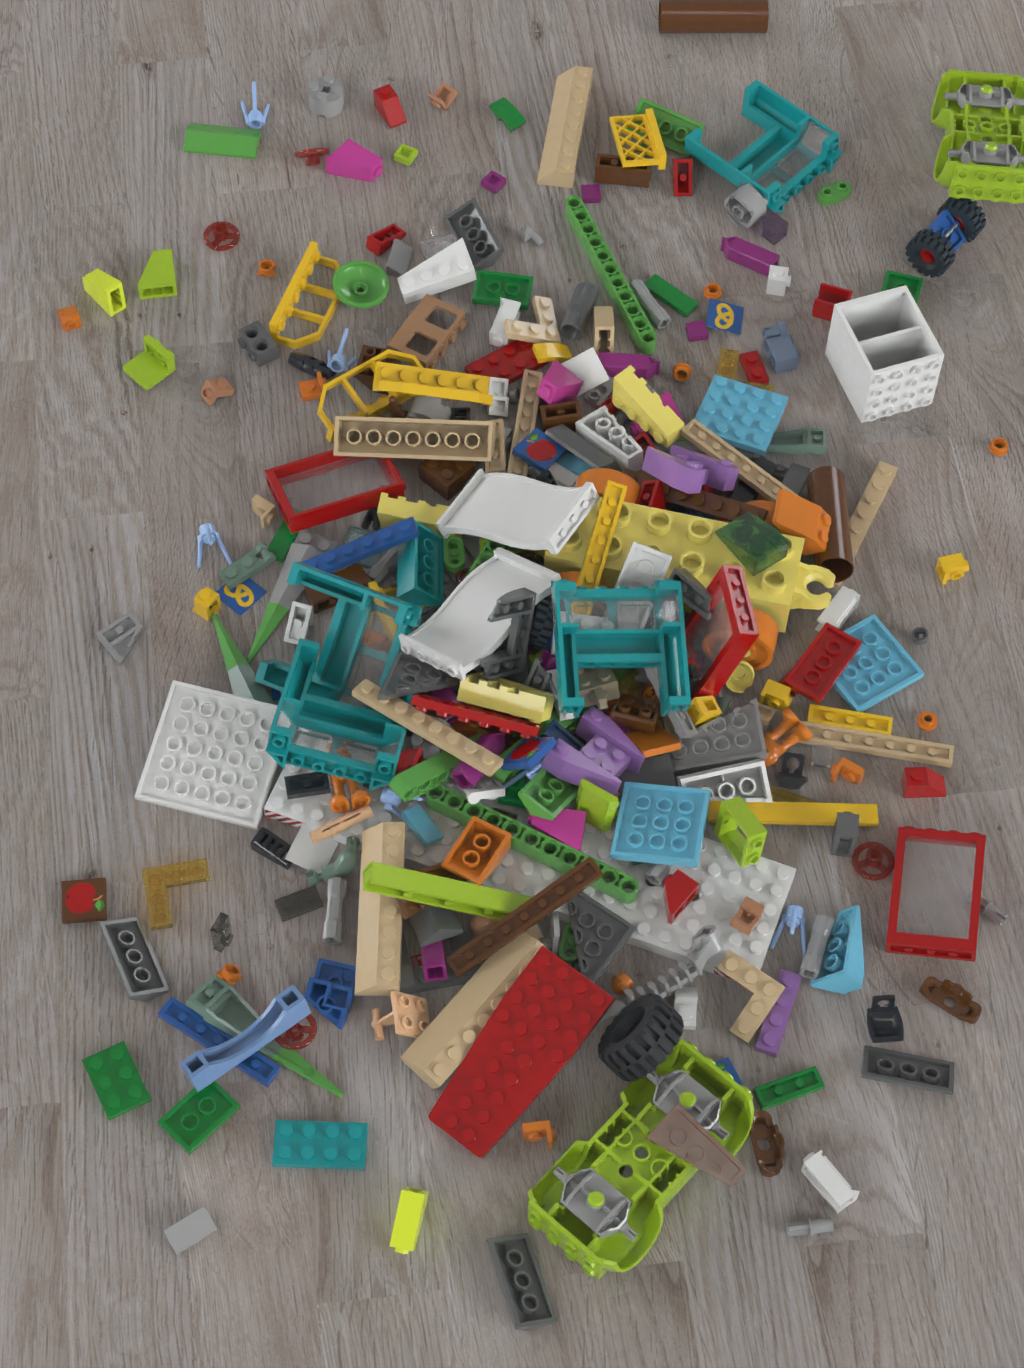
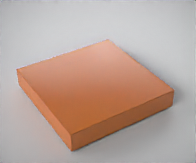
M661 726L657 727L654 734L641 731L625 734L642 752L645 758L681 749V742Z

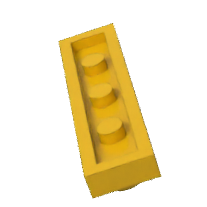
M810 704L807 722L891 735L893 717Z

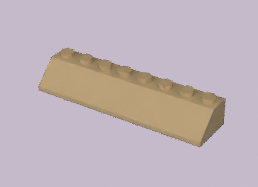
M574 66L557 76L537 184L573 188L592 87L593 68Z
M335 416L333 456L492 462L496 423L493 421Z
M382 822L362 831L355 995L391 996L390 992L393 990L400 992L403 914L396 898L363 891L362 871L371 861L405 868V822Z
M522 933L491 955L400 1056V1059L431 1089L440 1087L463 1061L501 999L543 944L538 939Z

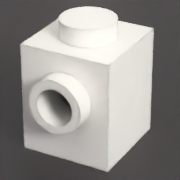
M770 265L766 294L785 295V289L790 287L791 276L788 275L789 267Z

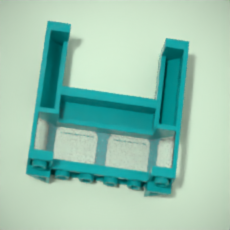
M757 79L744 90L741 115L766 131L761 137L730 162H727L701 144L703 131L698 127L685 137L684 144L686 152L737 187L747 183L752 184L761 196L766 197L768 201L766 207L779 213H783L784 205L794 195H798L802 188L810 185L815 177L821 175L824 171L830 174L843 153L839 149L840 135Z
M293 562L287 583L292 585L301 584L338 598L308 694L376 711L354 698L352 690L365 678L382 687L398 652L404 653L400 647L401 643L398 635L401 633L408 635L413 632L412 626H421L422 607L302 562ZM275 658L261 661L254 681L283 691L291 664Z
M567 579L551 581L560 713L566 710V713H573V717L577 718L584 708V697H580L578 669L657 668L661 716L667 715L670 710L677 712L681 708L682 712L689 708L691 696L681 581L674 579L655 580L651 588L639 586L630 589L627 586H619L616 589H608L606 586L587 589L585 586L576 587V582Z
M300 638L270 728L265 751L283 769H285L287 763L296 767H303L316 772L354 780L359 783H366L370 785L369 791L388 785L395 776L407 728L378 711L308 694L316 669L320 643ZM415 694L401 696L398 698L412 705V696Z

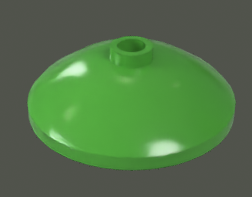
M356 260L345 263L337 269L333 276L332 286L336 297L341 302L353 308L366 309L377 306L384 301L389 292V279L386 273L376 264Z

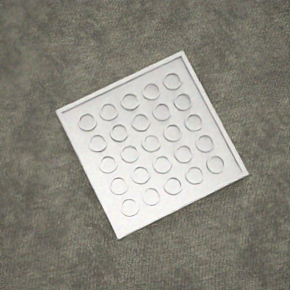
M173 680L134 798L147 803L258 830L264 806L278 767V763L265 751L278 705ZM279 715L276 725L288 728L287 722Z

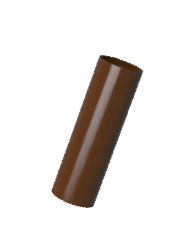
M768 0L659 1V34L767 33Z
M823 466L811 471L807 477L808 500L821 506L831 517L826 550L813 554L814 565L829 569L836 577L834 583H839L850 578L854 572L845 476L836 467Z

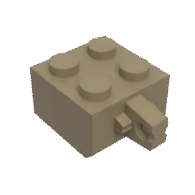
M611 668L578 669L580 697H584V708L597 705L599 710L608 708L607 701L620 698L618 681Z

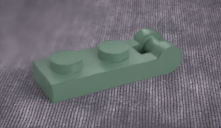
M261 542L254 550L219 571L218 575L228 589L231 590L274 563L276 556L273 552L269 551V547L265 542Z

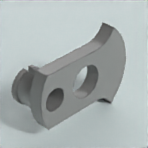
M608 376V381L589 390L584 396L586 403L597 408L613 393L612 377ZM597 389H605L606 393L601 394Z
M552 912L550 938H542L541 943L557 955L560 937L559 917L557 912Z

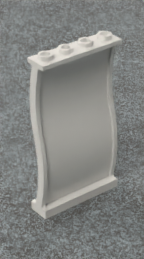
M479 469L437 521L436 525L442 536L446 539L450 534H469L511 547L529 550H549L550 554L557 555L600 497L593 482H585L582 487H562L521 475L498 472L484 473L483 469Z
M498 547L493 551L494 556L473 570L425 623L408 635L402 633L398 635L401 643L400 647L405 654H410L421 662H426L437 670L440 669L451 677L464 681L466 673L481 664V660L491 655L510 634L512 618L496 622L487 621L497 603V599L510 591L525 587L537 593L536 605L551 594V581L561 580L560 574Z

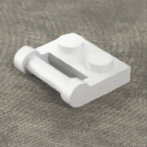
M484 774L475 785L476 789L474 790L472 788L462 789L466 794V799L471 804L478 803L480 799L494 800L505 796V787L493 775L489 777ZM454 781V782H455V785H456L459 789H462V788L456 783V781Z

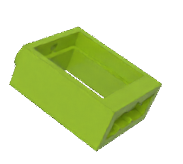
M740 796L722 801L713 833L740 867L759 862L768 831ZM738 826H739V828L743 831V833L747 836L746 839H745V838L742 836V834L738 831V829H737Z

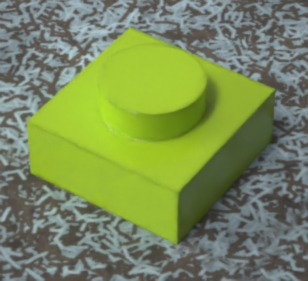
M402 143L393 155L394 161L410 167L418 155V149Z

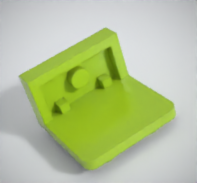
M147 334L143 337L145 350L123 365V371L145 390L151 389L176 370L173 352L170 349L164 348L157 338L154 339Z

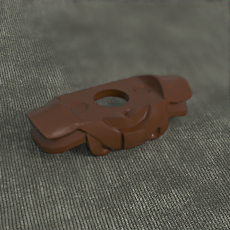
M932 976L928 977L921 985L919 992L931 1003L959 1020L970 1024H975L978 1021L982 1008L978 1003L972 1001L973 996L971 993L966 991L961 985L952 983L947 979L941 982ZM952 998L956 1006H946L944 999Z
M754 1111L753 1123L749 1133L756 1163L763 1176L773 1177L778 1175L783 1167L784 1138L779 1131L778 1125H773L772 1117L767 1111ZM766 1139L770 1144V1148L768 1150L760 1149L757 1144L758 1140Z

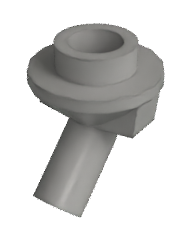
M525 224V228L521 227L520 238L523 239V243L532 238L539 247L544 244L542 238L528 224Z

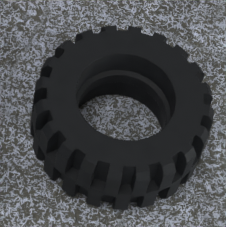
M649 993L646 996H640L637 1000H633L630 1005L624 1007L618 1016L616 1015L612 1023L605 1029V1033L600 1038L601 1042L598 1044L599 1058L623 1081H638L639 1078L646 1077L648 1073H652L659 1064L665 1061V1058L673 1052V1048L680 1041L679 1037L682 1036L684 1028L682 1016L658 994Z

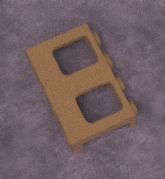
M426 294L389 341L387 349L415 355L424 368L435 369L438 360L446 354L449 345L453 344L459 332L466 328V312ZM436 308L457 317L447 330L427 322L426 319ZM415 334H420L437 343L429 355H422L406 347Z

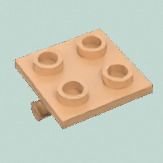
M394 990L390 992L393 1009L391 1013L381 1017L380 1008L371 1010L373 1018L371 1027L374 1029L376 1041L385 1039L383 1028L395 1024L396 1034L417 1038L430 1024L426 998Z

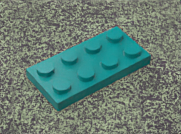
M276 1120L272 1166L366 1170L368 1123Z

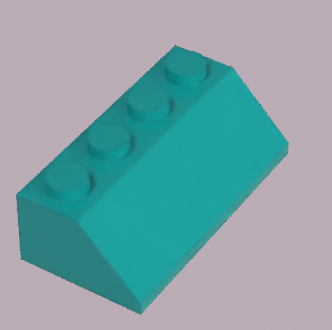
M415 520L420 536L398 545L397 598L416 606H441L443 604L444 537Z

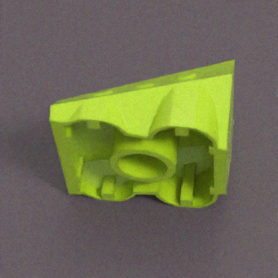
M585 779L580 780L573 810L586 811V823L599 829L600 834L611 830V826L619 813L617 810L619 806L618 797Z

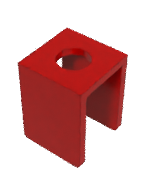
M821 283L818 299L814 300L812 316L831 321L834 304L851 300L853 291Z

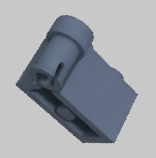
M780 321L776 322L775 325L762 327V336H764L762 347L775 374L797 369L800 353L793 345L792 336L788 335L786 322Z

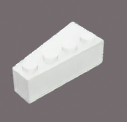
M463 238L397 278L405 304L420 300L426 294L434 295L477 280L475 269Z
M605 405L575 422L576 434L614 459L621 468L622 473L625 472V469L633 471L642 469L643 449L632 436L627 435L626 429L616 422L615 416L613 414L610 415Z
M760 758L677 777L678 787L711 790L710 801H725L740 796L744 802L773 803L765 762Z

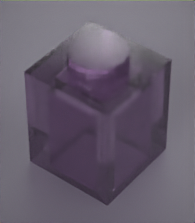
M773 211L766 216H762L759 220L758 234L773 245L777 244L787 235L789 223Z

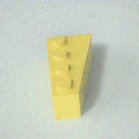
M630 365L613 379L612 402L615 407L624 411L629 419L638 423L643 431L653 436L657 443L668 448L682 437L680 433L685 423L668 405L663 406L660 396L656 392L653 394L646 387L647 382L642 377L639 379L634 374L635 369Z
M381 492L377 515L381 529L413 516L414 520L442 536L436 523L449 506L437 504L433 507L426 503V501L418 500V503L406 501V497L402 496L394 499L388 497L387 493ZM450 534L449 537L458 536L462 539L463 534Z
M482 671L465 675L466 679L460 681L457 695L458 701L508 713L514 717L527 718L530 722L541 724L543 721L550 720L555 700L554 694L504 678L487 681L484 679L485 672Z

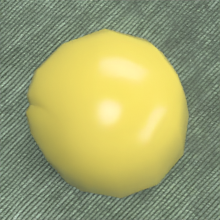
M741 660L725 683L726 687L732 692L744 693V690L752 686L755 672L752 665L747 661Z

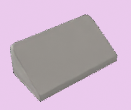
M394 239L386 265L387 275L400 277L407 272L413 252L411 246L398 239Z
M202 1206L166 1228L163 1232L172 1249L178 1255L218 1229L205 1206Z

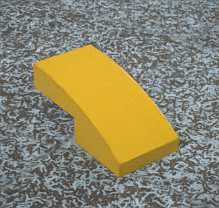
M560 343L533 344L532 350L538 363L555 360L562 363L573 358L567 345Z

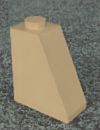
M594 306L593 343L597 356L599 352L613 353L614 350L613 306Z

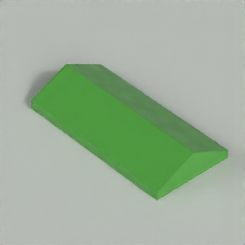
M641 98L633 115L645 114V109L653 108L664 147L690 158L691 154L684 150L685 137L697 127L704 132L706 126ZM634 121V123L640 125L642 121ZM627 127V128H626V129H628V130H630V131L635 130L634 128H631V127ZM640 131L637 133L638 135H640V136H642V137L645 135L644 133H642V132H640Z
M190 123L186 129L184 152L256 159L262 130Z
M543 768L517 795L530 815L553 821L577 796L579 786L561 780Z

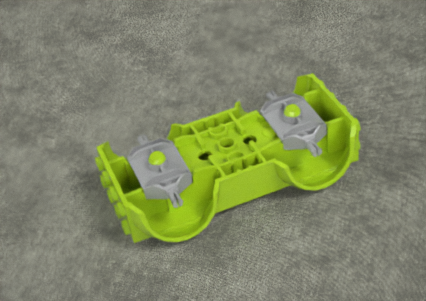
M949 69L941 77L931 110V122L936 127L945 130V136L942 138L935 160L934 181L948 188V196L956 199L968 198L972 200H990L992 202L1002 201L1012 204L1024 203V78L1021 75ZM988 138L991 142H986L982 139Z
M682 1038L673 1048V1052L665 1058V1061L656 1067V1070L648 1073L644 1078H639L638 1081H632L620 1093L623 1105L588 1142L576 1140L534 1187L527 1192L529 1199V1224L535 1230L544 1232L547 1240L552 1245H559L564 1250V1254L568 1259L573 1262L576 1260L582 1265V1270L589 1277L594 1276L599 1280L607 1271L623 1273L636 1266L649 1252L660 1233L664 1216L663 1208L699 1170L697 1167L646 1139L651 1131L678 1103L733 1156L741 1149L751 1130L754 1117L751 1091L746 1086H740L736 1083L730 1073L720 1070L710 1057H704L698 1052L697 1047L693 1043L686 1042ZM644 1149L647 1151L648 1156L640 1159L635 1155V1151ZM624 1165L630 1166L633 1174L628 1178H624L620 1175L619 1169Z

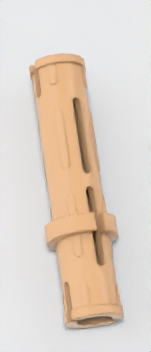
M366 804L332 822L329 820L326 822V825L309 832L311 840L316 845L331 836L334 838L337 836V833L370 817L372 818L373 812L370 806Z

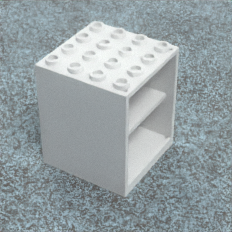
M907 286L834 304L825 355L860 422L874 421L881 417H889L899 412H907L917 407H925L932 404L944 353Z

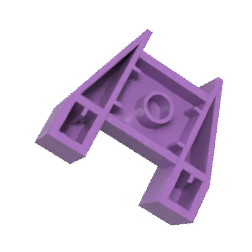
M672 445L670 455L648 446L642 470L673 488L687 494L700 493L702 485L705 484L721 491L734 490L740 467L732 465L733 462L727 459L719 460Z
M592 706L582 715L575 731L576 735L588 743L580 751H577L559 738L556 741V745L545 755L541 767L561 780L579 786L580 780L585 779L616 796L622 782L618 777L626 769L637 775L645 756L609 716Z

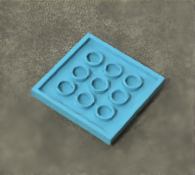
M715 374L695 419L729 445L765 456L789 397Z
M875 614L843 631L862 642L860 649L833 685L853 711L863 712L923 678L924 672Z
M625 782L610 852L611 859L698 868L711 790Z

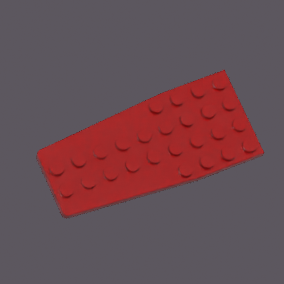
M542 945L499 1002L429 1113V1119L477 1157L484 1158L576 1054L616 999Z

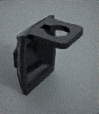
M784 753L781 772H775V777L779 781L780 786L792 790L801 789L808 782V778L802 776L805 760L803 754ZM790 758H797L799 760V767L794 770V773H789L790 769L787 766V761Z
M895 995L872 997L871 1008H867V1027L872 1043H891L904 1040L902 1018L898 1007L894 1006ZM880 1001H889V1003L885 1004V1007H880L877 1004Z

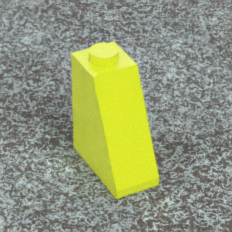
M98 268L82 277L84 290L110 317L126 308L123 286L120 280Z
M409 1186L401 1189L389 1245L390 1247H395V1252L408 1254L409 1251L415 1250L430 1191Z

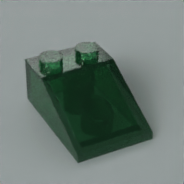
M750 512L715 531L720 540L753 576L787 556L789 542L775 527Z

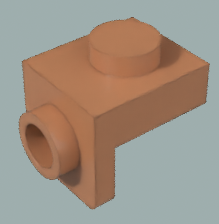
M442 82L434 95L430 93L428 97L435 108H443L447 111L458 95V92Z
M224 377L206 379L200 395L209 406H212L217 397L232 396L234 388Z
M745 897L740 909L732 918L730 926L749 936L759 923L765 906L749 897Z

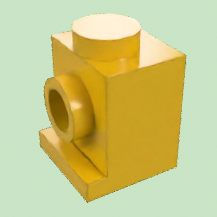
M962 553L938 557L935 569L941 584H946L947 580L960 579L964 577L965 572L969 571L968 561L964 560Z
M207 586L201 589L194 598L195 607L192 609L193 612L209 622L212 614H216L222 608L220 594Z
M768 679L760 694L759 703L783 711L784 708H789L793 697L790 696L791 688Z
M713 695L694 697L687 709L694 726L708 723L718 718L722 713Z

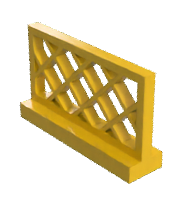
M653 108L645 109V114L609 117L622 168L657 165L658 170L665 169L667 154ZM634 121H642V123L638 125ZM620 122H621V123H623L624 125L621 127V126H619V125H617V124H615V123H620ZM627 127H631V128H634L635 130L630 131V130H628V129H626V128H627ZM640 131V132L644 133L645 135L642 137V136L638 135L637 133ZM621 133H623V134L627 135V137H626V138H623V137H621V136H619V135H620ZM634 138L638 140V142L634 143L630 141V139ZM642 143H644V144L648 145V147H647V148H644V147H642V146H640V145H641ZM624 145H627V146H630L631 148L628 150V149L623 148V146H624ZM634 150H638V151H640V152H642V153H641L640 155H638V154L634 153L633 151H634ZM648 155L653 159H646L644 156ZM629 156L634 158V160L626 161V158Z

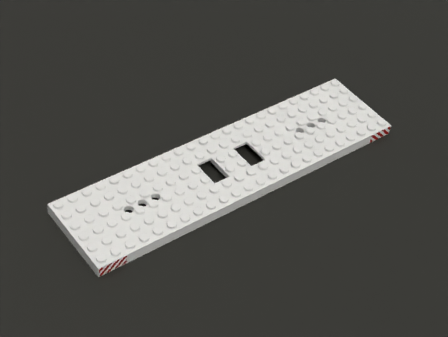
M300 733L296 745L328 753L327 748L332 746V742ZM405 736L401 751L414 749L411 737ZM344 745L345 750L349 752L352 759L375 765L376 752ZM398 747L390 749L387 753L396 755ZM286 763L285 769L282 770L264 806V815L299 829L301 826H305L314 831L326 825L327 821L330 820L332 822L354 810L351 805L347 783L343 786L350 804V811L340 814L331 810L330 799L335 794L329 775L330 793L287 799L284 777L316 771ZM526 777L524 785L530 781L528 777ZM453 778L441 784L466 796L463 790L455 785ZM357 782L359 789L366 790L370 795L371 801L368 805L373 812V817L337 833V836L334 838L332 836L329 838L346 845L347 837L352 836L351 842H353L355 836L360 839L358 849L362 850V831L382 822H404L391 811L384 809L385 803L380 801L382 791L389 784L369 791V789L362 786L364 783ZM424 793L419 797H423L426 799V794ZM433 795V796H431V797H432V798H438V797H440V796H438V795ZM576 797L565 809H574ZM498 798L494 800H479V803L491 809L495 808L516 815V821L531 828V825L527 824L529 815L527 809L499 804ZM401 801L399 806H393L396 810L402 813L406 809L421 805L444 836L442 841L424 847L405 823V866L418 870L441 864L466 826L427 807L426 801ZM452 804V805H450V806H451V807H457L458 805ZM617 819L613 822L611 830L601 834L599 829L585 822L581 852L634 877L638 881L637 899L630 904L614 899L590 886L582 891L636 926L635 932L626 943L689 964L690 960L687 954L694 947L692 937L702 927L714 925L724 944V948L707 959L703 970L732 980L717 969V966L728 950H731L759 970L762 969L791 889L796 868L764 857H760V861L753 865L740 867L722 843L703 837L698 868L673 865L670 868L669 874L673 875L679 869L699 883L698 900L691 901L677 919L670 924L667 920L663 896L664 885L651 887L645 882L648 880L645 878V873L652 863H642L633 866L632 861L611 859L610 852ZM528 841V842H526L527 844H530V845H531V844H535V842H533V841ZM510 848L501 864L481 886L533 897L564 874ZM605 879L604 881H606V882H612L613 880H612V879ZM625 888V889H624V890L627 891V892L633 891V890L630 889V888ZM745 897H749L765 906L759 923L749 936L730 926L732 918L740 909ZM566 902L553 912L558 913L559 920L569 923L570 916Z

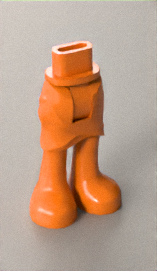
M788 707L782 712L783 721L772 732H767L764 735L768 757L762 759L765 762V767L773 765L787 749L799 741H808L813 737L809 729L802 722L800 723L797 716ZM795 728L794 731L782 742H780L779 744L776 742L787 732Z
M344 745L341 746L340 750L334 751L339 753V756L351 758ZM331 746L327 748L328 753H330ZM328 774L335 794L330 799V808L333 812L344 814L350 811V804L343 786L346 783L354 811L370 803L369 793L366 790H360L357 781Z

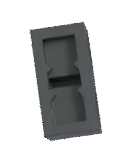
M259 320L238 330V343L240 347L246 349L252 362L255 361L259 367L279 358L278 345Z
M848 811L837 813L832 832L831 855L853 857L858 839L859 814H853Z

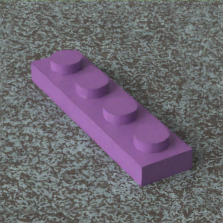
M783 969L780 970L777 982L785 986V989L763 1022L755 1051L773 1057L777 1056L802 979L801 975Z

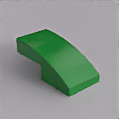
M503 97L489 105L498 121L502 119L510 132L525 125V118L506 98Z

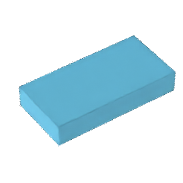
M421 805L402 811L401 817L424 847L442 841L443 834Z

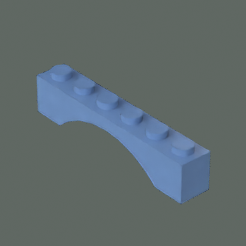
M294 984L275 996L263 1014L243 1032L220 1045L198 1050L179 1064L185 1076L197 1092L201 1091L311 1014L306 999Z

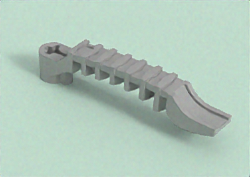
M714 925L702 927L692 937L694 947L687 954L690 963L686 965L685 962L679 961L680 971L676 972L673 968L668 969L670 977L666 979L662 975L658 976L660 984L657 986L651 981L647 982L649 990L646 992L641 986L635 987L638 994L636 998H634L631 989H624L628 1001L626 1003H623L617 995L610 994L616 1000L600 1021L610 1016L619 1015L624 1007H627L633 1000H637L642 995L646 996V994L651 993L658 994L662 998L667 995L671 996L673 991L683 988L685 983L692 982L693 978L697 975H702L707 959L724 948Z

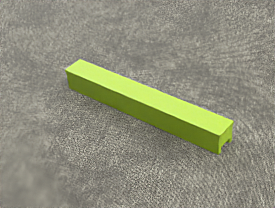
M373 861L362 871L363 891L501 920L532 898L531 896Z

